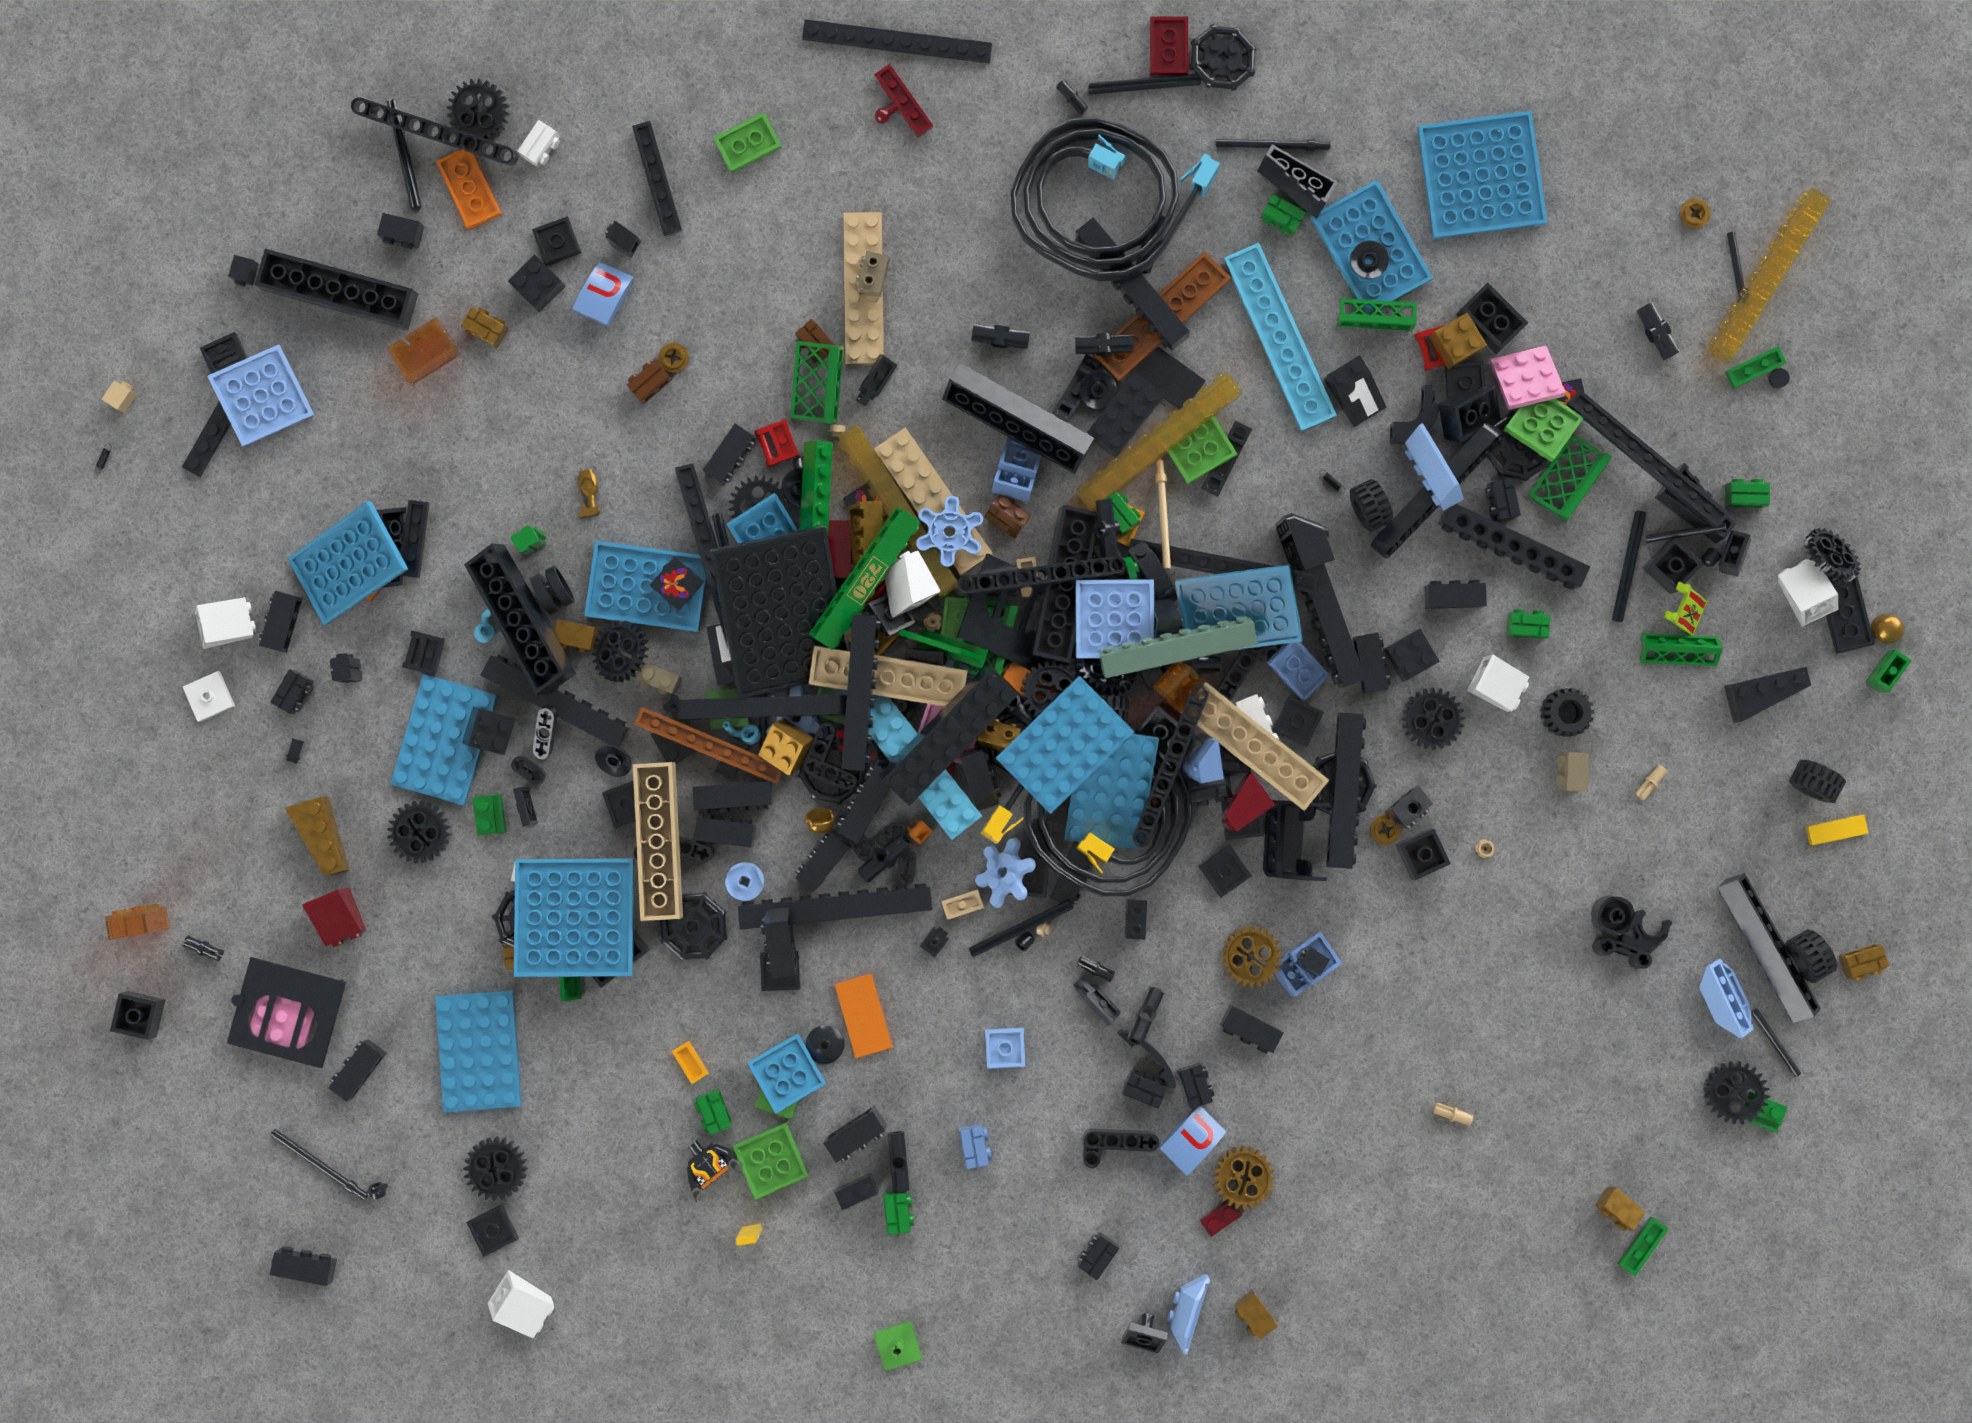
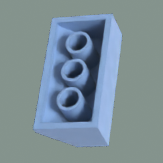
M1423 423L1420 424L1405 442L1407 447L1405 454L1409 461L1414 460L1416 465L1413 467L1418 476L1422 475L1425 480L1422 482L1426 490L1432 491L1434 494L1431 496L1436 506L1440 505L1444 511L1464 500L1458 481Z

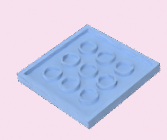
M276 345L207 376L243 447L315 415L280 345Z
M1076 580V658H1099L1098 651L1103 650L1106 646L1119 647L1125 642L1137 643L1147 637L1154 639V580Z

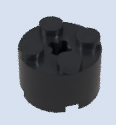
M1603 896L1592 907L1591 921L1603 933L1615 936L1629 932L1636 923L1637 916L1633 905L1625 898Z

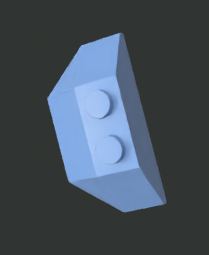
M1721 959L1715 960L1706 967L1699 988L1715 1022L1737 1037L1743 1038L1754 1030L1753 1024H1751L1750 1005L1733 969L1723 963Z
M1206 1274L1181 1286L1179 1292H1175L1173 1303H1175L1174 1310H1170L1167 1322H1170L1171 1331L1182 1352L1186 1355L1189 1351L1210 1282V1278Z

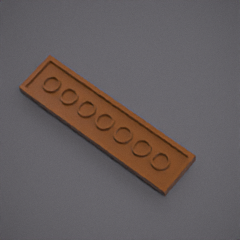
M1204 251L1167 285L1159 295L1184 324L1231 280V277ZM1137 314L1113 335H1133V353H1113V355L1105 357L1093 354L1119 383L1161 345L1160 337L1157 333L1153 334L1147 327L1148 323L1144 318L1140 319Z

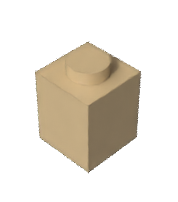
M114 380L102 400L125 413L137 393L132 391L133 386L125 381L119 383Z

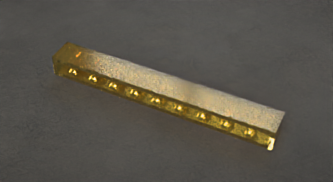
M1813 187L1807 192L1803 191L1797 199L1799 202L1797 207H1793L1787 215L1789 218L1787 223H1783L1778 229L1777 233L1779 236L1776 240L1773 239L1767 247L1769 252L1759 260L1757 264L1759 265L1758 270L1751 273L1747 280L1749 281L1748 286L1743 287L1737 297L1740 299L1729 308L1728 313L1730 315L1727 320L1724 319L1718 326L1720 331L1717 336L1714 335L1708 342L1710 346L1707 350L1708 353L1724 363L1733 360L1832 200L1831 198Z
M1229 373L1218 375L1213 380L1214 383L1209 387L1204 386L1198 392V396L1185 401L1183 408L1170 413L1168 420L1164 423L1159 422L1153 427L1154 431L1149 435L1144 434L1141 436L1134 447L1129 446L1126 448L1119 459L1114 458L1107 464L1108 467L1105 470L1097 471L1092 476L1093 479L1090 482L1082 483L1077 488L1076 494L1087 509L1094 512L1096 510V500L1106 499L1113 492L1122 490L1170 450L1242 394V389Z
M858 424L838 436L841 441L838 443L844 453L847 451L851 456L848 460L853 468L857 467L861 472L858 476L862 483H868L871 488L868 492L873 500L878 499V501H882L883 516L888 515L889 517L896 506L917 519ZM920 523L917 532L911 535L907 541L906 547L909 548L911 553L916 551L920 553L940 589V592L937 594L941 599L955 590L954 587L957 580L950 569L941 564V555L936 547H931L925 551L917 548V539L927 534Z

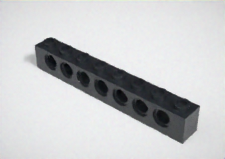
M1458 504L1445 509L1438 522V525L1442 526V530L1448 533L1453 531L1459 534L1458 537L1465 541L1477 542L1476 546L1482 549L1494 550L1493 553L1499 557L1507 556L1511 558L1512 563L1520 566L1524 564L1529 567V571L1536 574L1541 572L1546 575V579L1553 582L1558 580L1563 583L1565 588L1570 590L1582 586L1591 567ZM1457 518L1464 520V527L1457 525ZM1475 526H1479L1482 529L1481 535H1477L1474 532ZM1493 534L1499 537L1498 544L1492 541ZM1510 542L1515 543L1517 547L1515 552L1510 550ZM1528 550L1533 552V560L1527 558L1526 553ZM1545 558L1551 561L1550 568L1544 565ZM1562 567H1566L1568 569V576H1564L1562 574Z

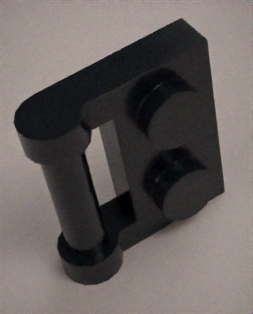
M235 332L200 347L211 374L248 358ZM236 354L239 355V359L219 368L215 365Z
M411 630L410 636L412 637L406 660L402 663V667L435 676L445 639ZM419 638L423 639L417 664L414 665V656Z

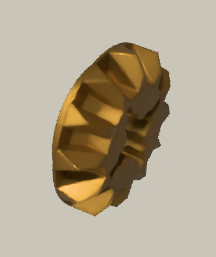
M1689 199L1680 208L1679 217L1682 219V224L1687 225L1688 228L1698 229L1705 226L1711 216L1709 205L1702 199ZM1701 210L1698 212L1697 217L1690 218L1692 211Z
M672 342L661 348L658 354V361L664 370L670 373H679L686 368L689 362V355L683 345ZM676 350V356L681 360H675L672 365V361L668 357L673 356Z
M1380 815L1375 818L1370 827L1372 838L1381 845H1391L1401 835V829L1398 830L1387 815ZM1383 824H1385L1386 827L1393 826V828H1390V830L1388 831V836L1385 833H1378L1380 832V830L1383 829Z

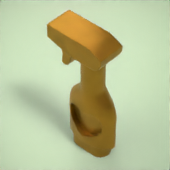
M593 469L579 471V488L581 493L587 497L589 506L586 509L585 504L581 503L579 517L597 516L601 513V510L596 507L594 497L598 490L596 474L593 473Z

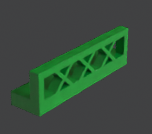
M1340 298L1336 327L1413 331L1416 326L1417 303ZM1344 304L1352 305L1356 310L1352 314L1344 313ZM1365 305L1371 306L1375 312L1371 315H1366L1361 309ZM1384 307H1390L1394 313L1391 316H1385L1380 310ZM1403 308H1412L1411 317H1404L1399 311Z
M1642 633L1640 641L1643 648L1640 655V663L1717 666L1723 647L1719 637ZM1648 651H1656L1658 653L1653 657H1646ZM1670 652H1675L1677 654L1672 658L1665 657V655ZM1689 653L1696 654V656L1692 657L1691 659H1686L1684 657ZM1708 654H1714L1713 660L1704 659L1703 657Z

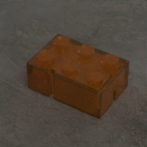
M436 317L405 336L411 345L400 339L387 347L406 380L412 384H415L461 355L447 330Z
M1180 661L1173 663L1152 688L1181 717V712L1184 710L1191 690L1196 685H1204L1205 683L1190 666ZM1200 688L1195 690V695L1200 690Z
M159 904L112 911V915L105 916L109 940L170 929L167 906L160 907Z

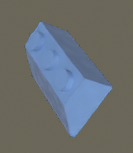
M1203 733L1198 734L1197 737L1201 740L1202 744L1182 766L1183 773L1200 783L1224 779L1219 741Z

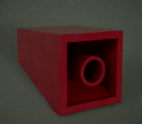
M1253 773L1244 775L1221 814L1223 817L1221 822L1227 830L1237 832L1275 805Z
M350 888L338 889L302 904L325 946L332 945L333 948L344 944V939L350 937V940H354L362 936L361 932L366 931Z

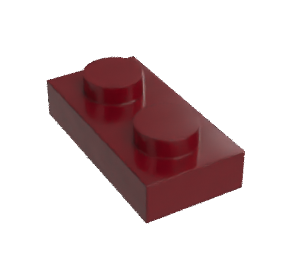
M1227 1200L1199 1219L1210 1237L1243 1216L1239 1209H1235L1234 1202L1231 1206H1228Z

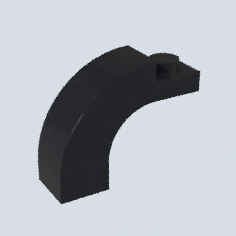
M1425 384L1421 388V410L1415 420L1410 422H1393L1390 424V444H1404L1422 423L1427 431L1433 426L1439 413L1438 404H1432L1435 401L1433 385Z
M1142 541L1130 548L1128 553L1134 562H1137L1146 580H1154V599H1172L1173 602L1178 600L1167 573L1146 542Z

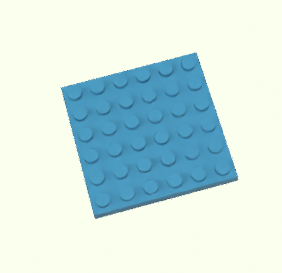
M1531 111L1426 124L1417 127L1433 239L1547 224Z
M515 859L514 977L633 976L634 859Z

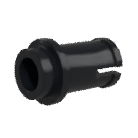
M292 738L288 754H285L287 757L286 761L298 763V760H301L299 756L304 741Z

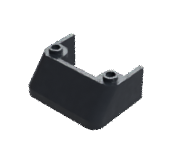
M1293 513L1284 515L1275 524L1291 569L1294 562L1292 558L1289 559L1286 547H1288L1287 543L1292 540L1295 542L1304 570L1335 560L1327 539L1329 532L1326 526L1323 527L1320 523Z
M1272 800L1275 805L1266 811L1263 854L1264 874L1274 878L1327 881V877L1312 876L1311 863L1308 860H1301L1303 822L1314 819L1316 807H1331V804L1311 802L1304 811L1293 801Z

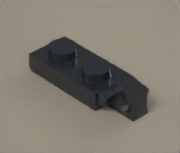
M880 354L860 385V393L855 401L866 406L870 399L873 400L875 397H878L896 369L897 364L885 355Z
M1082 977L1073 985L1084 1001L1107 1026L1111 1025L1121 1014V1011L1096 984L1093 985Z

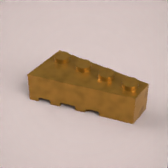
M882 501L859 502L848 506L853 569L882 528Z
M321 796L285 807L286 812L324 876L350 870L328 796Z

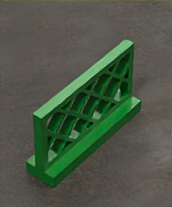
M796 341L790 418L831 424L837 423L844 346ZM801 345L808 346L813 352L806 359L801 354ZM822 348L829 349V357L823 361L817 352ZM815 355L821 364L813 370L807 361ZM803 364L811 371L805 378L799 373V368ZM822 366L827 370V377L823 380L816 373ZM811 375H814L819 382L813 389L806 382ZM802 383L809 390L803 397L798 393V387ZM822 385L826 393L820 400L814 391ZM810 394L817 400V403L811 408L804 401ZM801 402L808 410L803 415L796 414V406ZM819 404L824 409L823 417H817L812 411Z
M1572 434L1531 490L1528 497L1559 516V519L1566 523L1607 466L1612 456L1608 453H1602ZM1572 440L1580 445L1581 451L1570 453L1569 444ZM1592 452L1598 456L1595 462L1586 463L1585 453ZM1582 454L1583 464L1573 465L1571 456ZM1568 457L1570 466L1559 468V458ZM1584 467L1586 475L1581 478H1575L1574 469ZM1571 470L1572 479L1562 481L1560 471ZM1557 472L1559 482L1548 483L1547 475ZM1573 482L1575 489L1573 493L1564 494L1563 484ZM1560 485L1561 495L1551 496L1549 487ZM1546 487L1548 497L1539 498L1534 493L1537 489ZM1562 498L1564 505L1561 510L1553 507L1552 499Z
M986 600L988 612L992 616L996 603ZM1003 605L1002 609L1005 610L1004 617L998 621H1002L1003 624L1013 628L1018 607ZM992 654L989 657L986 656L985 662L987 661L988 665L993 667L1001 676L1005 658L996 654ZM957 660L955 668L964 669L959 667L961 661ZM976 666L964 669L968 670L967 674L975 676L980 671Z
M902 629L899 630V635L919 641L917 646L919 648L945 651L944 656L983 668L988 653L987 649L925 629L922 630L921 635Z

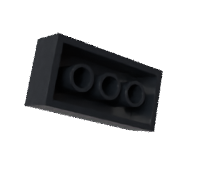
M1134 372L1087 433L1094 438L1093 441L1114 458H1117L1163 400L1164 394Z

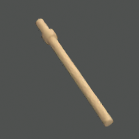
M1157 460L1155 482L1158 485L1164 570H1171L1165 488L1167 475L1164 473V461Z

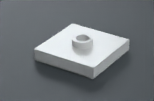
M220 671L183 686L198 722L235 707Z

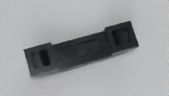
M1088 354L1085 355L1052 414L1069 423L1082 402L1080 396L1082 380L1087 374L1100 370L1102 366L1097 359Z
M1235 420L1227 438L1237 452V456L1210 471L1201 487L1202 490L1216 497L1219 496L1252 428Z
M1119 1030L1117 1032L1131 1048L1135 1046V1044L1126 1039L1129 1034L1128 1031ZM1144 1040L1142 1047L1163 1067L1159 1075L1174 1089L1176 1087L1175 1078L1167 1062L1156 1048Z

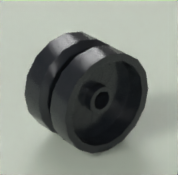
M555 565L545 570L546 578L539 573L530 578L531 585L539 601L550 615L560 611V603L566 607L575 603L571 589Z

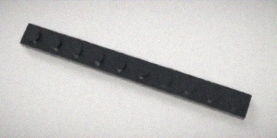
M806 19L804 20L802 39L805 41L990 64L992 43Z
M1581 389L1567 402V407L1583 416L1585 422L1714 529H1717L1730 515L1726 509Z
M694 464L675 467L678 484L728 649L710 549L718 548Z
M1131 538L1129 549L1144 540ZM1145 541L1160 563L1163 564L1162 544ZM1169 545L1171 566L1222 574L1275 566ZM1291 569L1294 590L1317 594L1321 574Z

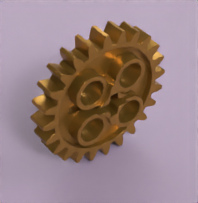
M1253 925L1249 926V931L1245 926L1242 927V932L1236 929V936L1229 934L1231 941H1224L1228 947L1221 949L1226 952V955L1221 956L1222 959H1226L1222 966H1228L1225 973H1232L1230 980L1237 978V985L1243 981V987L1245 988L1249 983L1251 988H1255L1256 983L1259 987H1263V981L1266 984H1270L1269 978L1276 979L1273 973L1281 972L1277 966H1283V963L1279 962L1280 958H1284V955L1279 954V951L1283 950V948L1276 946L1280 940L1273 941L1275 934L1268 936L1269 930L1265 929L1261 932V926H1258L1256 931ZM1248 938L1253 942L1250 949H1247L1244 944ZM1238 947L1247 953H1254V957L1266 962L1267 966H1264L1257 960H1251L1250 956L1237 950ZM1263 948H1267L1270 953L1266 959L1261 955ZM1238 955H1241L1244 960L1241 966H1238L1235 962ZM1254 965L1260 967V973L1257 976L1252 972Z
M1235 1146L1234 1153L1228 1149V1156L1226 1157L1221 1154L1223 1161H1216L1219 1168H1213V1170L1218 1173L1212 1176V1178L1218 1182L1213 1184V1186L1220 1188L1216 1194L1223 1193L1221 1200L1225 1201L1228 1199V1206H1231L1234 1202L1235 1209H1238L1240 1205L1243 1210H1246L1247 1205L1254 1209V1203L1261 1206L1260 1200L1262 1199L1267 1202L1265 1195H1272L1268 1189L1269 1187L1275 1188L1270 1183L1271 1180L1276 1179V1177L1270 1175L1275 1169L1268 1168L1272 1162H1265L1267 1156L1262 1155L1260 1157V1150L1253 1153V1147L1246 1151V1147L1242 1146L1241 1151H1239ZM1239 1160L1242 1164L1241 1169L1238 1171H1234L1232 1167L1233 1162ZM1246 1161H1249V1165H1248V1167H1247L1246 1174H1245ZM1254 1166H1259L1260 1168L1258 1176H1253L1251 1173V1169ZM1245 1174V1176L1248 1177V1180L1243 1181L1242 1194L1239 1195L1238 1192L1242 1185L1240 1175ZM1235 1179L1237 1183L1236 1188L1229 1190L1228 1182ZM1249 1185L1255 1186V1193L1253 1195H1248L1246 1192Z

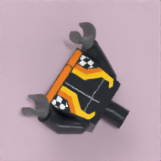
M697 1140L688 1146L694 1155L688 1161L687 1166L688 1183L692 1191L691 1199L697 1203L696 1196L698 1194L704 1199L705 1194L700 1189L704 1190L728 1170L737 1173L735 1169L736 1164L740 1167L743 1166V1163L736 1159L729 1148L719 1144L713 1145L712 1143L703 1148Z

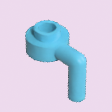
M488 608L482 613L481 623L474 629V637L481 643L489 642L495 635L494 628L489 624L491 613Z
M728 721L723 723L724 729L731 737L741 738L747 745L756 744L761 738V732L755 725H747L742 730H735Z

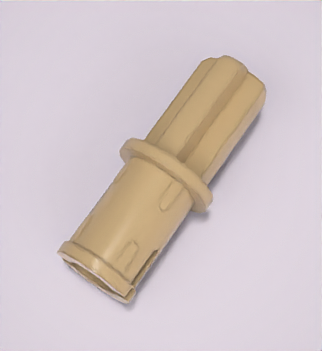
M1658 764L1649 777H1645V782L1636 791V796L1645 800L1654 788H1658V783L1668 773V770Z
M1436 1103L1434 1106V1114L1448 1118L1451 1122L1457 1121L1470 1126L1473 1121V1114L1457 1110V1107L1451 1108L1440 1103Z

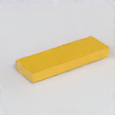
M1865 815L1805 826L1810 845L1868 834Z
M762 1224L742 1226L736 1237V1245L755 1244L762 1232Z

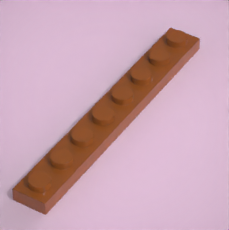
M641 707L634 723L638 727L774 784H778L783 772L754 753L644 707Z

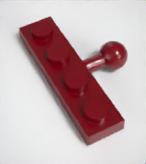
M890 64L874 74L878 83L893 102L886 109L879 108L876 110L874 117L878 123H886L890 115L898 110L917 138L933 128L929 118Z

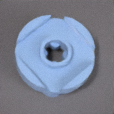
M738 863L731 867L725 880L726 889L736 899L742 901L752 900L764 888V875L761 869L753 863ZM742 876L750 879L748 887L740 884Z

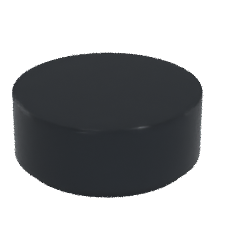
M1782 368L1773 370L1768 377L1769 384L1774 388H1782L1790 380L1789 373Z

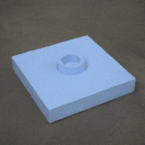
M1024 1027L985 1029L987 1069L1025 1067Z

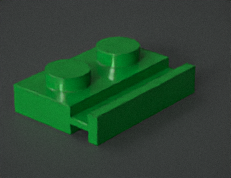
M502 794L474 797L473 806L477 836L506 832Z
M1749 1092L1747 1098L1754 1100L1756 1094ZM1764 1099L1769 1105L1761 1107L1765 1111L1764 1113L1757 1112L1758 1119L1751 1116V1123L1778 1133L1779 1125L1782 1124L1788 1107L1772 1100ZM1745 1102L1744 1105L1746 1107H1749V1104Z

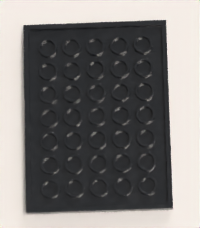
M823 525L710 549L738 699L808 684L814 646L827 647L809 633L837 594L826 526ZM844 634L841 643L834 647L835 649L847 650Z

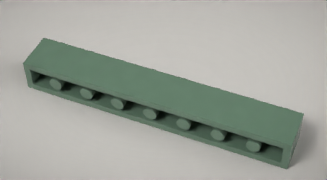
M1242 616L1236 618V621H1219L1217 625H1201L1195 630L1183 629L1173 635L1165 633L1155 639L1147 637L1141 639V642H1125L1119 647L1106 646L1103 650L1098 651L1102 673L1105 678L1257 645L1254 622L1250 617Z

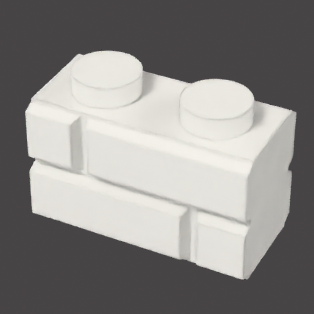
M538 120L517 152L521 157L540 168L541 165H545L549 160L551 150H555L558 147L560 136L555 130Z

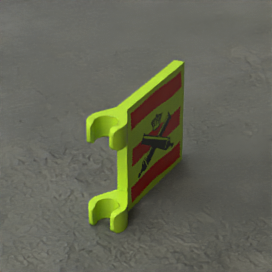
M1678 582L1676 590L1684 593L1677 612L1672 613L1666 610L1664 618L1673 622L1688 635H1694L1708 601L1694 591L1691 585H1684Z

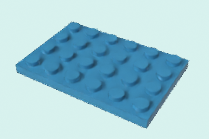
M1378 179L1324 208L1317 219L1312 215L1310 216L1312 223L1355 299L1395 301L1433 279ZM1369 240L1382 244L1389 255L1387 269L1381 276L1374 279H1366L1357 275L1352 269L1350 262L1353 249L1359 243ZM1365 259L1366 264L1372 263L1370 259ZM1365 305L1361 309L1366 315L1375 312L1371 306Z
M371 501L365 502L287 558L323 625L330 624L408 570Z
M595 541L584 616L613 621L619 620L622 622L625 620L634 624L699 632L706 586V576L700 555ZM674 557L704 581L680 611L650 586L653 580Z
M1290 564L1175 581L1184 629L1195 630L1201 625L1213 626L1217 625L1219 621L1226 620L1231 622L1236 621L1238 617L1247 616V618L1250 617L1254 622L1257 645L1239 649L1301 642L1303 640Z
M423 674L390 784L465 805L482 749L467 746L462 743L472 707L475 706L493 711L498 695Z
M1079 676L996 759L1051 814L1134 731Z
M1132 734L1071 793L1064 840L1081 842L1084 836L1090 832L1110 846L1140 850V847L1134 844L1132 838L1150 794L1159 742L1158 737ZM1142 832L1137 834L1140 841L1142 840Z
M514 990L436 996L443 1113L522 1106Z

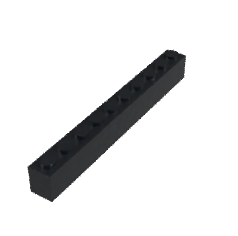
M926 883L914 884L915 888L907 889V885L895 886L896 890L888 891V887L876 888V892L870 893L869 889L857 890V894H850L849 891L838 892V896H830V893L819 894V898L803 895L800 896V900L784 897L780 898L781 902H773V899L761 900V904H754V901L742 902L741 906H738L740 930L761 928L762 918L766 915L767 909L790 907L792 924L933 910L930 886L926 887Z

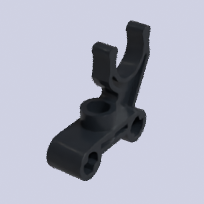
M1637 910L1636 923L1632 928L1636 939L1626 935H1618L1617 941L1611 938H1599L1592 944L1593 951L1601 956L1616 952L1629 957L1628 962L1632 968H1648L1652 963L1650 953L1668 937L1672 921L1663 920L1660 932L1654 936L1649 935L1642 927V919L1646 912L1644 910ZM1602 943L1606 944V950H1602ZM1639 956H1640V960H1642V964H1641V965H1640V961L1638 960V957H1639Z

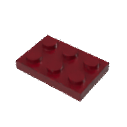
M1150 16V75L1188 74V16Z

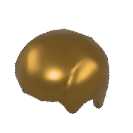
M1890 614L1879 615L1871 625L1872 634L1880 642L1887 644L1899 641L1905 630L1903 622L1898 617Z
M815 808L805 814L806 826L813 833H826L832 830L835 824V818L830 809Z

